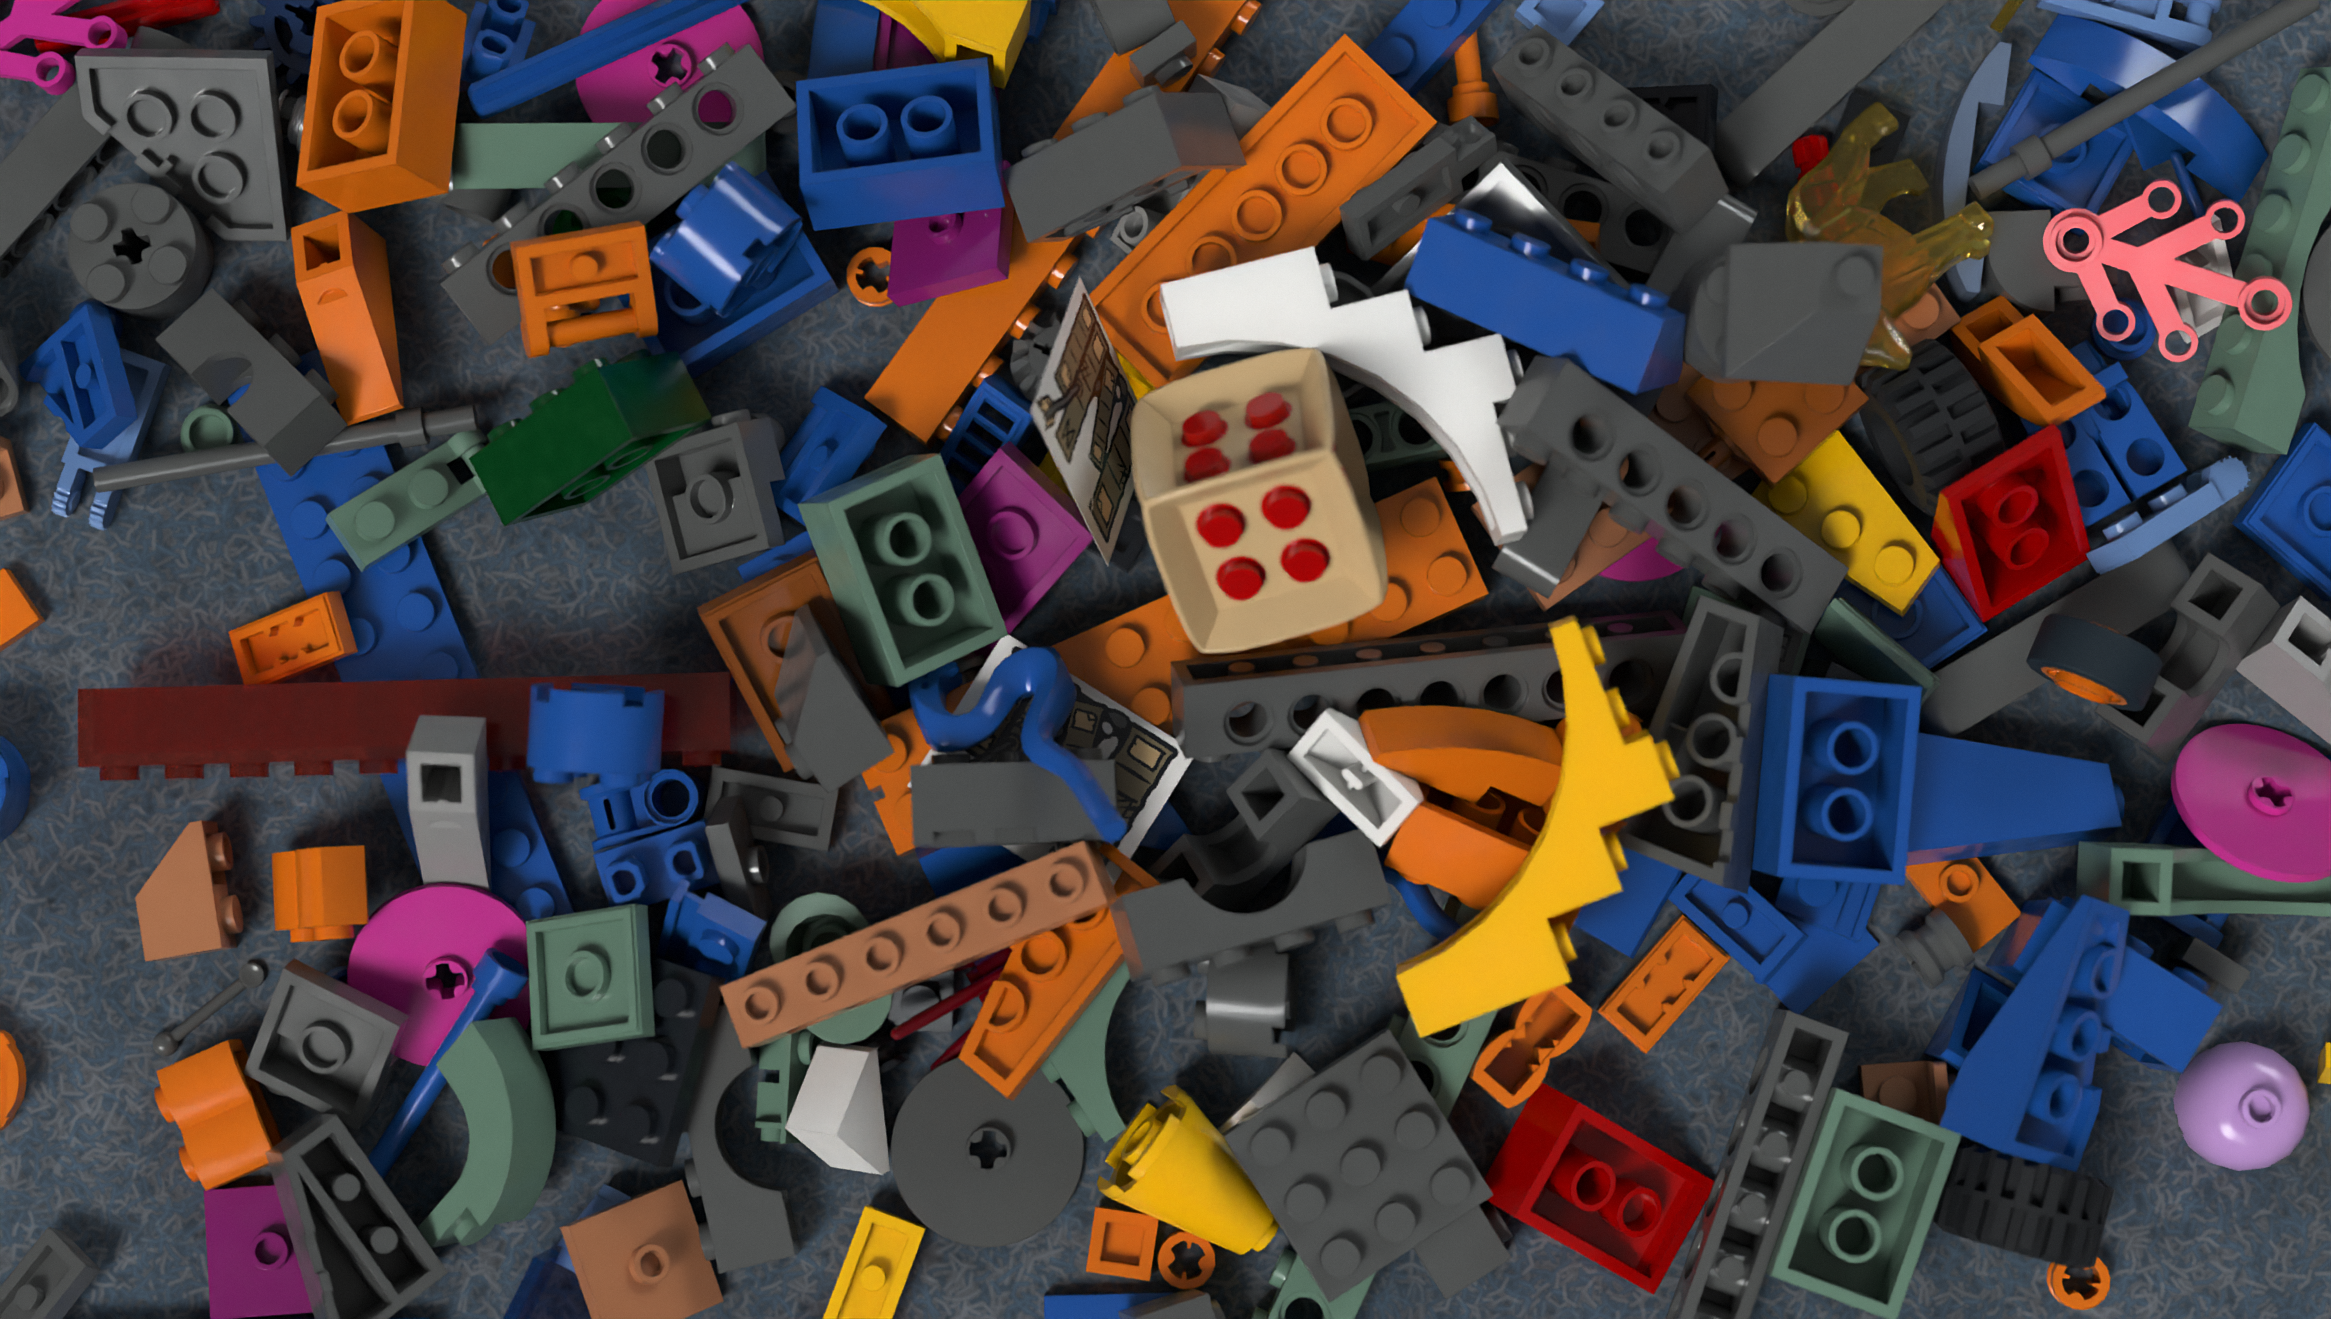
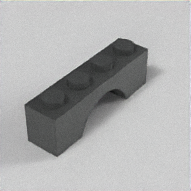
M1361 829L1308 843L1292 855L1291 873L1285 892L1274 907L1262 912L1237 914L1218 909L1198 896L1184 878L1122 895L1109 906L1131 981L1135 982L1151 977L1154 987H1160L1191 977L1192 973L1189 966L1213 959L1216 970L1249 961L1254 958L1251 949L1253 947L1275 941L1277 951L1282 952L1314 942L1313 930L1336 924L1338 934L1341 935L1369 927L1376 923L1373 913L1390 904L1392 900L1374 843Z
M726 1004L719 1005L717 1008L682 1134L688 1133L693 1158L684 1161L688 1187L693 1198L702 1196L707 1221L699 1223L698 1226L702 1250L707 1261L716 1259L719 1274L796 1256L801 1251L788 1189L769 1185L749 1176L736 1164L725 1145L722 1133V1112L726 1098L736 1081L745 1072L759 1063L756 1047L742 1048Z

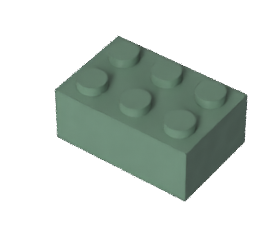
M940 453L905 456L797 504L867 684L901 686L1008 635Z
M1830 1087L1765 1273L1880 1317L1897 1319L1961 1135L1849 1092Z

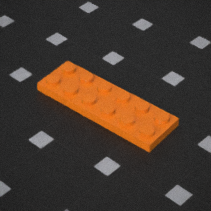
M1344 34L1239 141L1247 165L1229 173L1225 169H1212L1089 294L1114 350L1155 389L1195 374L1212 356L1180 361L1175 360L1160 303V284L1314 246L1316 251L1342 224L1339 207L1350 200L1358 190L1368 187L1399 165L1437 127V121L1357 44Z

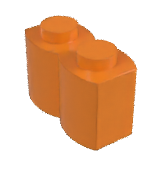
M365 845L316 847L271 854L275 931L290 930V943L354 938V925L369 924Z
M1564 984L1518 1001L1512 1011L1509 1026L1493 1033L1483 1042L1468 1077L1500 1105L1511 1108L1520 1104L1539 1087L1547 1073L1550 1059L1566 1052L1581 1038L1589 1024L1592 1008Z
M240 1039L226 1040L157 1071L160 1086L154 1089V1095L158 1108L167 1122L172 1123L176 1121L185 1144L179 1148L182 1166L190 1180L194 1183L200 1181L205 1190L219 1188L269 1166L265 1153L283 1140L270 1107L264 1098L259 1081L243 1074L249 1057Z

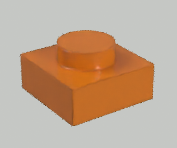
M1096 1205L1086 1272L1150 1281L1159 1220L1139 1211Z

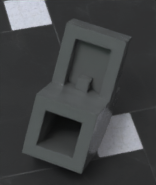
M2050 210L1986 212L1974 222V229L1987 230L1981 284L1992 300L2002 295L2024 318L2034 314L2039 320H2043L2055 312L2054 295H2059V305L2063 306L2092 304L2078 274L2058 269L2049 261L2044 252L2043 235L2051 220ZM2103 264L2113 288L2118 284L2117 268Z

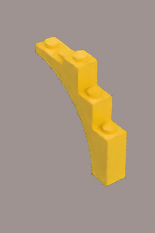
M1574 615L1548 624L1563 677L1566 732L1560 779L1540 834L1518 872L1484 911L1442 943L1396 965V978L1420 1038L1570 982V974L1566 963L1578 958L1564 922L1562 921L1551 926L1549 918L1622 891L1617 873L1629 869L1615 831L1601 835L1599 827L1675 799L1668 782L1680 778L1667 741L1664 740L1653 744L1647 729L1624 738L1621 737L1619 729L1631 725L1617 688L1603 691L1594 668L1606 663L1602 648L1593 626L1590 625L1579 629Z

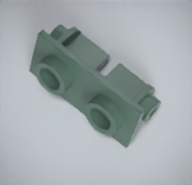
M807 1028L760 1046L759 1069L780 1070L779 1082H758L755 1127L761 1128V1141L780 1142V1144L802 1143L785 1129V1126L816 1048L819 1044L825 1042L807 1030Z

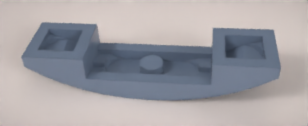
M1999 42L1972 72L1951 108L1937 150L1931 195L1934 241L1946 284L1954 301L1968 303L1980 293L1987 230L1962 227L1976 118L1977 116L1992 118L2004 106L2012 43Z

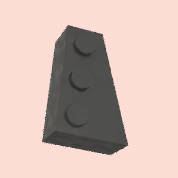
M1158 85L1148 86L1125 96L1122 99L1125 107L1111 115H1108L1107 112H1100L1076 121L1071 125L1074 134L1060 141L1057 138L1042 140L1021 151L1023 160L1001 172L1027 243L1062 242L1135 212V204L1167 188L1170 195H1176L1190 189L1191 186L1188 178L1205 169H1225L1229 173L1246 166L1247 163L1221 93L1161 92Z
M1102 748L1067 749L1088 766L1118 812L1116 761L1114 759L1102 760ZM1023 751L998 752L997 763H971V754H942L931 756L932 765H910L913 846L935 849L1074 843L1083 840L1092 842L1105 841L1063 779L1033 763Z
M336 1114L316 1115L265 1153L315 1319H389L448 1273Z

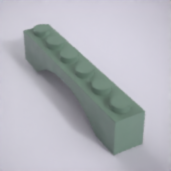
M2331 67L2300 69L2282 130L2272 155L2271 165L2259 203L2254 212L2253 222L2241 260L2234 277L2245 282H2249L2259 276H2271L2281 280L2288 287L2291 294V313L2281 326L2272 330L2262 331L2248 326L2242 320L2239 309L2226 304L2188 427L2243 452L2287 455L2306 395L2299 363L2297 325L2300 291L2308 256L2320 226L2331 209ZM2261 290L2253 296L2251 305L2257 312L2268 313L2276 307L2278 298L2272 291Z
M2079 841L2076 901L2084 894L2128 910L2130 915L2175 916L2240 913L2331 917V876L2303 883L2269 880L2236 868L2215 855L2204 845Z

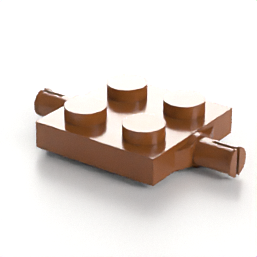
M1705 375L1687 389L1683 397L1705 420L1713 438L1696 455L1704 461L1712 457L1707 463L1716 470L1732 457L1734 460L1749 466L1772 490L1866 406L1869 400L1868 396L1853 381L1851 385L1846 386L1767 381L1724 384L1705 378Z

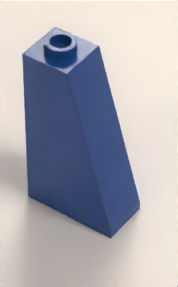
M1918 733L1906 866L2079 845V841L2102 842L2122 827L2121 820L2125 811L2122 790L2117 783L2112 782L2109 764Z

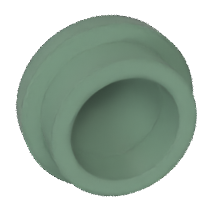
M207 404L196 408L186 417L181 428L180 438L185 452L245 442L236 420L226 411L228 408L218 404Z

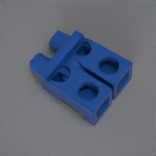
M2087 340L2068 351L2105 388L2106 398L2056 426L2061 432L2085 529L2187 471V468L2139 394L2126 380L2129 377L2119 361L2107 367L2102 357ZM2009 409L2015 421L2007 428L2016 444L2023 442L2044 429Z

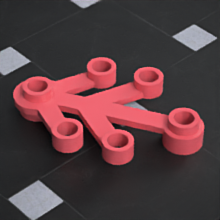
M2160 178L2151 181L2144 188L2141 195L2100 215L2084 208H2070L2055 215L2048 223L2043 235L2044 252L2049 261L2058 269L2078 274L2097 313V331L2106 340L2117 342L2128 338L2134 331L2136 316L2130 305L2118 301L2103 264L2130 273L2159 333V350L2167 360L2172 362H2184L2195 354L2198 348V335L2190 324L2183 322L2165 284L2237 307L2242 320L2256 330L2267 331L2281 326L2291 313L2292 298L2290 291L2281 280L2275 277L2259 276L2249 282H2245L2175 259L2216 238L2220 240L2232 239L2242 231L2245 224L2244 211L2233 200H2217L2207 208L2205 215L2140 246H2135L2112 237L2149 217L2167 219L2179 210L2182 201L2181 191L2177 184L2169 179ZM2158 187L2170 189L2175 197L2173 205L2164 211L2155 210L2148 201L2151 191ZM2220 208H2230L2238 216L2237 224L2229 231L2217 230L2211 222L2214 212ZM2073 228L2084 230L2089 237L2088 246L2077 252L2069 250L2063 241V237L2068 230ZM2269 290L2277 296L2278 302L2272 311L2260 313L2252 307L2251 300L2258 291ZM2121 310L2128 316V326L2121 332L2107 330L2103 324V318L2107 312ZM2181 330L2190 336L2191 345L2186 351L2174 353L2166 347V337L2173 331Z

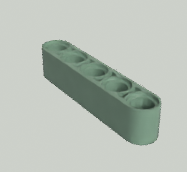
M627 122L632 130L642 123ZM727 122L703 123L710 128L718 129ZM621 123L456 124L452 154L453 189L546 188L543 184L572 161H575L582 170L602 153L595 144ZM666 130L654 133L647 143V154L651 162L663 169L671 167L677 162L681 148L676 136ZM766 131L697 185L702 183L705 187H710L719 172L731 161L736 162L754 177L767 170ZM617 170L604 172L596 182V188L630 187L626 176Z

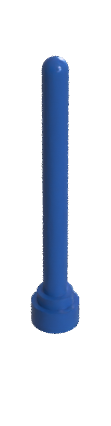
M487 948L473 969V975L476 978L471 986L475 992L367 1158L383 1181L447 1083L436 1063L471 1022L488 1020L497 1005L504 1006L508 999H516L529 980L528 969L522 963L495 948Z

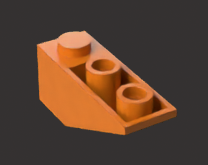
M343 210L292 227L291 237L296 285L330 386L340 396L336 400L340 416L346 421L347 426L404 408L386 240L353 213L349 214Z

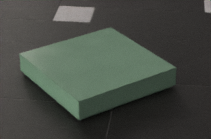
M629 904L526 921L533 1050L550 1051L655 1036L647 905Z

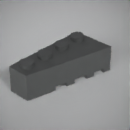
M1702 595L1700 596L1648 730L1655 744L1664 740L1667 741L1680 778L1668 782L1675 799L1620 819L1627 822L1621 830L1615 833L1620 846L1722 887L1748 894L1754 851L1769 673L1778 674L1784 628L1758 615Z

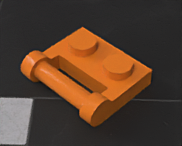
M639 220L510 242L521 313V335L528 358L549 355L550 348L630 333H634L638 339L658 334V320L645 226ZM629 293L630 302L628 308L546 322L544 308Z

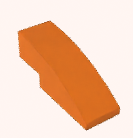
M2002 295L1961 317L1962 321L1949 329L1954 355L1962 362L1971 376L1997 400L2017 415L2035 425L2046 428L2053 423L2057 426L2106 398L2105 388L2034 314L2024 318Z
M1400 706L1365 710L1358 719L1374 763L1474 804L1492 786L1541 807L1554 793L1560 779L1563 748L1555 729L1522 717L1485 709L1455 706Z

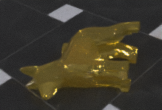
M1876 102L1866 108L1843 129L1840 138L1825 159L1804 175L1788 193L1785 234L1790 243L1829 242L1883 246L1880 315L1859 365L1905 370L1911 362L1912 351L1905 337L1894 326L1895 321L1916 307L1928 293L1933 283L1952 266L1968 258L1980 260L1988 255L1991 242L1987 238L1993 235L1995 223L1993 218L1976 201H1973L1942 222L1914 235L1879 213L1889 199L1904 193L1918 197L1928 191L1929 184L1920 169L1910 158L1869 168L1870 149L1882 136H1887L1899 128L1897 119L1880 102Z

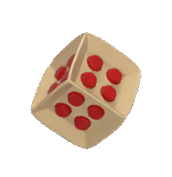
M1295 348L1251 357L1175 380L1153 390L1138 400L1131 417V453L1134 484L1142 504L1148 540L1166 589L1184 630L1201 653L1242 651L1294 638L1347 622L1383 603L1387 594L1388 573L1379 515L1370 496L1365 461L1343 395L1329 363L1318 349Z

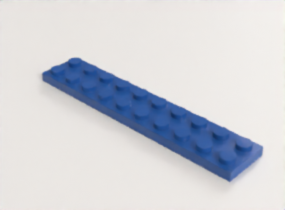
M318 349L299 356L303 362L296 369L303 376L313 368L330 385ZM250 384L240 387L227 398L230 407L244 395ZM334 401L331 405L339 413L336 401ZM374 417V418H371V419H368V420H365V421H362V422H359V423H365V422H371V421H377V420H376V418ZM238 424L244 442L254 441ZM387 445L313 457L292 477L277 463L255 467L308 599L325 592L340 591L358 652L336 660L334 664L422 881L423 878L409 813L406 755L419 715L486 718L491 893L513 906L526 921L577 913L424 536H420L364 572H361L325 521L329 512L397 472Z

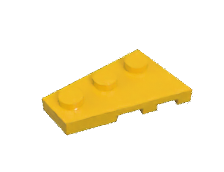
M1839 430L1773 490L1762 480L1751 494L1752 497L1847 566L1849 570L1844 579L1901 617L1905 615L1940 567V559Z

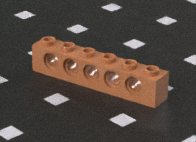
M1083 840L720 987L742 1048L763 1046L1108 908L1118 898L1096 842Z

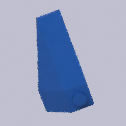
M2084 894L2080 897L1962 1062L1956 1081L1948 1091L1946 1109L1939 1126L2003 1153L2077 1172L2099 1111L2102 1089L2091 1085L2096 1052H2107L2109 1048L2111 1030L2102 1027L2101 1020L2105 999L2111 996L2119 985L2130 911Z

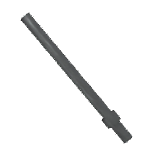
M2283 0L2046 135L2038 138L2033 134L2009 148L2010 155L1968 178L1973 193L1979 200H1983L2022 177L2027 181L2052 168L2053 159L2320 9L2319 1Z
M474 404L425 412L422 406L397 410L394 418L346 426L314 457L400 443L402 448L430 444V437L478 430L477 410ZM255 441L96 467L93 468V481L97 492L102 493L275 464L276 462Z

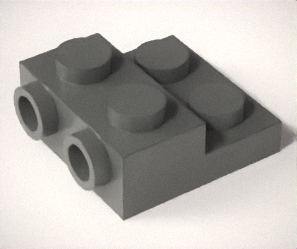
M749 409L732 411L712 417L714 429L703 432L702 426L645 465L673 575L695 571L786 545L770 483L785 479L770 417L751 419Z
M293 958L281 972L243 1074L263 1083L265 1088L274 1094L289 1096L319 1111L321 1114H336L343 1125L358 1131L379 1108L399 1058L394 1054L409 1015Z

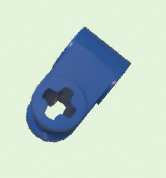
M665 769L652 773V781L640 782V787H609L599 785L598 783L579 789L581 800L587 801L589 804L597 837L592 842L594 853L700 820L704 815L708 796L704 782L695 774L677 769ZM681 781L689 791L690 801L687 809L682 814L673 817L664 810L662 794L670 783Z

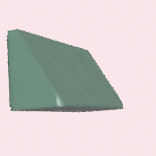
M1834 598L1828 605L1815 629L1814 635L1819 642L1856 674L1871 682L1922 687L1920 707L1941 685L1939 683L1940 679L1849 600Z

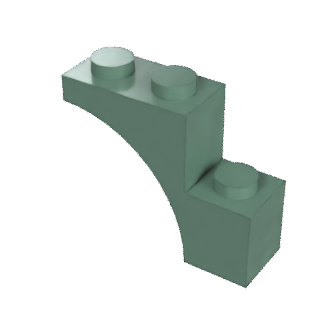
M1126 961L1121 964L1040 1066V1069L1051 1084L1062 1078L1075 1097V1100L1066 1106L1086 1137L1088 1138L1095 1132H1098L1105 1143L1127 1128V1124L1113 1098L1106 1066V1041L1112 1012L1121 992L1130 979Z

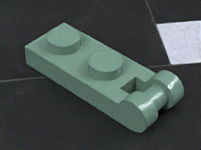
M480 428L478 430L457 433L444 444L328 513L325 521L361 572H364L488 495L469 459L485 447L483 444L487 441V438ZM463 459L474 475L472 479L460 485L449 469L451 465Z

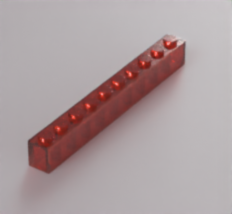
M730 672L78 689V767L99 770V781L102 782L140 781V769H164L165 780L204 779V768L229 767V778H268L269 766L294 765V776L297 777L334 776V764H359V775L398 774V762H407L406 751L419 715L486 718L488 771H527L531 684L554 683L553 689L571 690L572 683L645 687V693L657 689L663 690L665 694L661 756L682 755V766L687 767L720 766L721 754H738L737 687Z

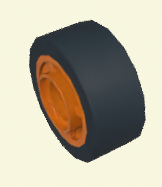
M2054 613L2044 618L2026 659L2027 664L2032 670L2066 691L2096 703L2130 711L2144 709L2163 666L2157 654L2116 630L2084 619Z

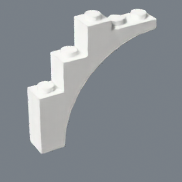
M1314 246L1160 284V303L1176 361L1226 353L1264 355L1295 348H1316L1323 354L1333 371L1373 388L1407 412L1450 455L1478 500L1495 546L1520 540L1527 531L1525 521L1534 517L1530 494L1524 481L1514 482L1508 458L1516 456V450L1511 445L1514 436L1496 424V412L1503 411L1523 378V371L1516 350H1505L1501 334L1498 333L1424 352L1423 346L1431 344L1427 317L1422 306L1412 308L1407 290L1330 308L1329 303L1338 301L1334 275L1329 263L1318 264Z

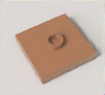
M682 1180L668 1182L560 1227L591 1319H684L724 1301L711 1262L705 1259L700 1242L699 1227Z

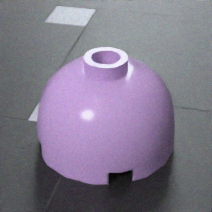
M2243 1041L2218 1044L2196 1055L2180 1075L2173 1099L2175 1114L2178 1117V1125L2183 1132L2182 1135L2188 1146L2207 1162L2236 1171L2266 1168L2289 1156L2304 1137L2310 1117L2308 1090L2296 1068L2274 1050Z

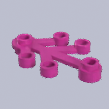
M15 0L11 15L0 22V77L34 82L48 94L61 95L73 86L75 82L76 72L70 62L53 51L44 52L38 57L7 52V50L25 38L79 45L87 48L125 49L128 40L126 31L108 16H97L91 20L60 16L61 13L80 0ZM111 30L109 40L102 45H98L100 36L104 32ZM59 66L57 76L47 81L48 72L52 68Z

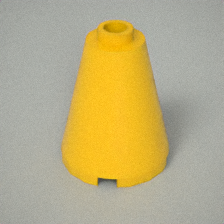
M1177 1085L1167 1086L1160 1092L1167 1096L1169 1100L1158 1109L1147 1102L1111 1148L1105 1162L1112 1166L1114 1170L1109 1181L1101 1176L1098 1177L1097 1186L1099 1191L1110 1199L1238 1255H1243L1251 1249H1254L1256 1252L1261 1251L1273 1239L1278 1231L1279 1224L1216 1127L1184 1090Z

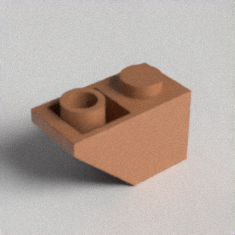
M203 820L189 822L135 897L145 961H165L237 948L235 934L243 931V913L238 897L236 895H228L225 870L233 868V851L228 834L226 832H218L217 822Z

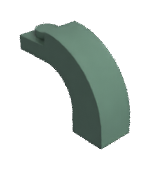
M516 1017L471 1022L436 1063V1066L463 1106L469 1129V1151L464 1170L457 1183L418 1227L431 1248L455 1243L468 1246L484 1238L493 1229L495 1224L525 1219L536 1204L546 1184L555 1149L556 1115L554 1099L543 1061L538 1051L532 1049V1041Z

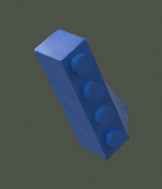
M1458 208L1452 215L1429 217L1403 290L1408 291V294L1553 358L1568 359L1581 370L1635 394L1678 382L1683 366L1686 314L1667 307L1669 297L1664 293L1640 284H1631L1629 290L1607 281L1610 274L1607 269L1577 258H1573L1571 263L1567 264L1548 255L1551 246L1547 243L1519 233H1514L1512 239H1509L1490 230L1493 224L1492 220L1469 210Z

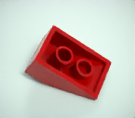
M2053 423L1940 491L1930 536L1935 554L1940 559V564L1983 623L2088 560L2086 553L2091 551L2061 432Z
M1543 1082L1529 1097L1484 1178V1181L1493 1193V1196L1487 1199V1201L1653 1295L1709 1197L1714 1182L1707 1176Z

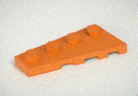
M1105 841L1099 848V851L1123 870L1113 885L1117 898L1161 885V883L1109 842ZM1109 907L1010 946L1012 952L999 980L993 982L958 1057L1006 1098L1013 1101L1125 961Z

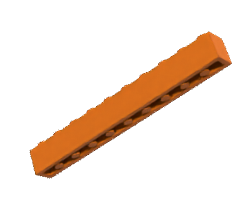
M1167 0L1175 22L1177 23L1182 19L1196 38L1197 55L1190 60L1194 65L1193 68L1180 80L1166 88H1162L1159 82L1155 85L1160 87L1161 92H1188L1197 74L1214 78L1226 58V55L1219 51L1233 31L1243 36L1257 18L1263 5L1257 0ZM1143 46L1121 56H1117L1115 52L1053 138H1057L1060 141L1074 134L1071 125L1084 117L1100 112H1107L1108 115H1111L1125 107L1122 99L1128 94L1142 89L1130 72L1129 56ZM1014 207L1008 279L937 297L864 397L868 406L929 450L938 438L946 443L964 411L961 408L975 387L978 388L985 377L995 373L999 375L1005 361L998 357V355L1011 337L1014 336L1019 340L1026 332L1030 321L1034 323L1038 321L1042 310L1035 304L1049 285L1059 290L1068 280L1079 262V259L1072 253L1084 236L1088 234L1093 239H1096L1108 223L1062 242L1027 243Z

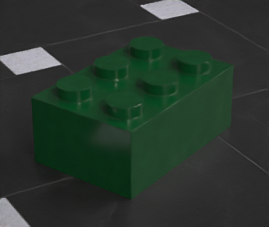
M641 349L624 356L610 364L607 357L592 360L571 374L575 381L566 389L557 388L533 400L529 404L532 413L526 418H516L505 422L487 434L491 443L469 459L504 527L572 510L592 502L712 419L677 350L650 356L647 349Z

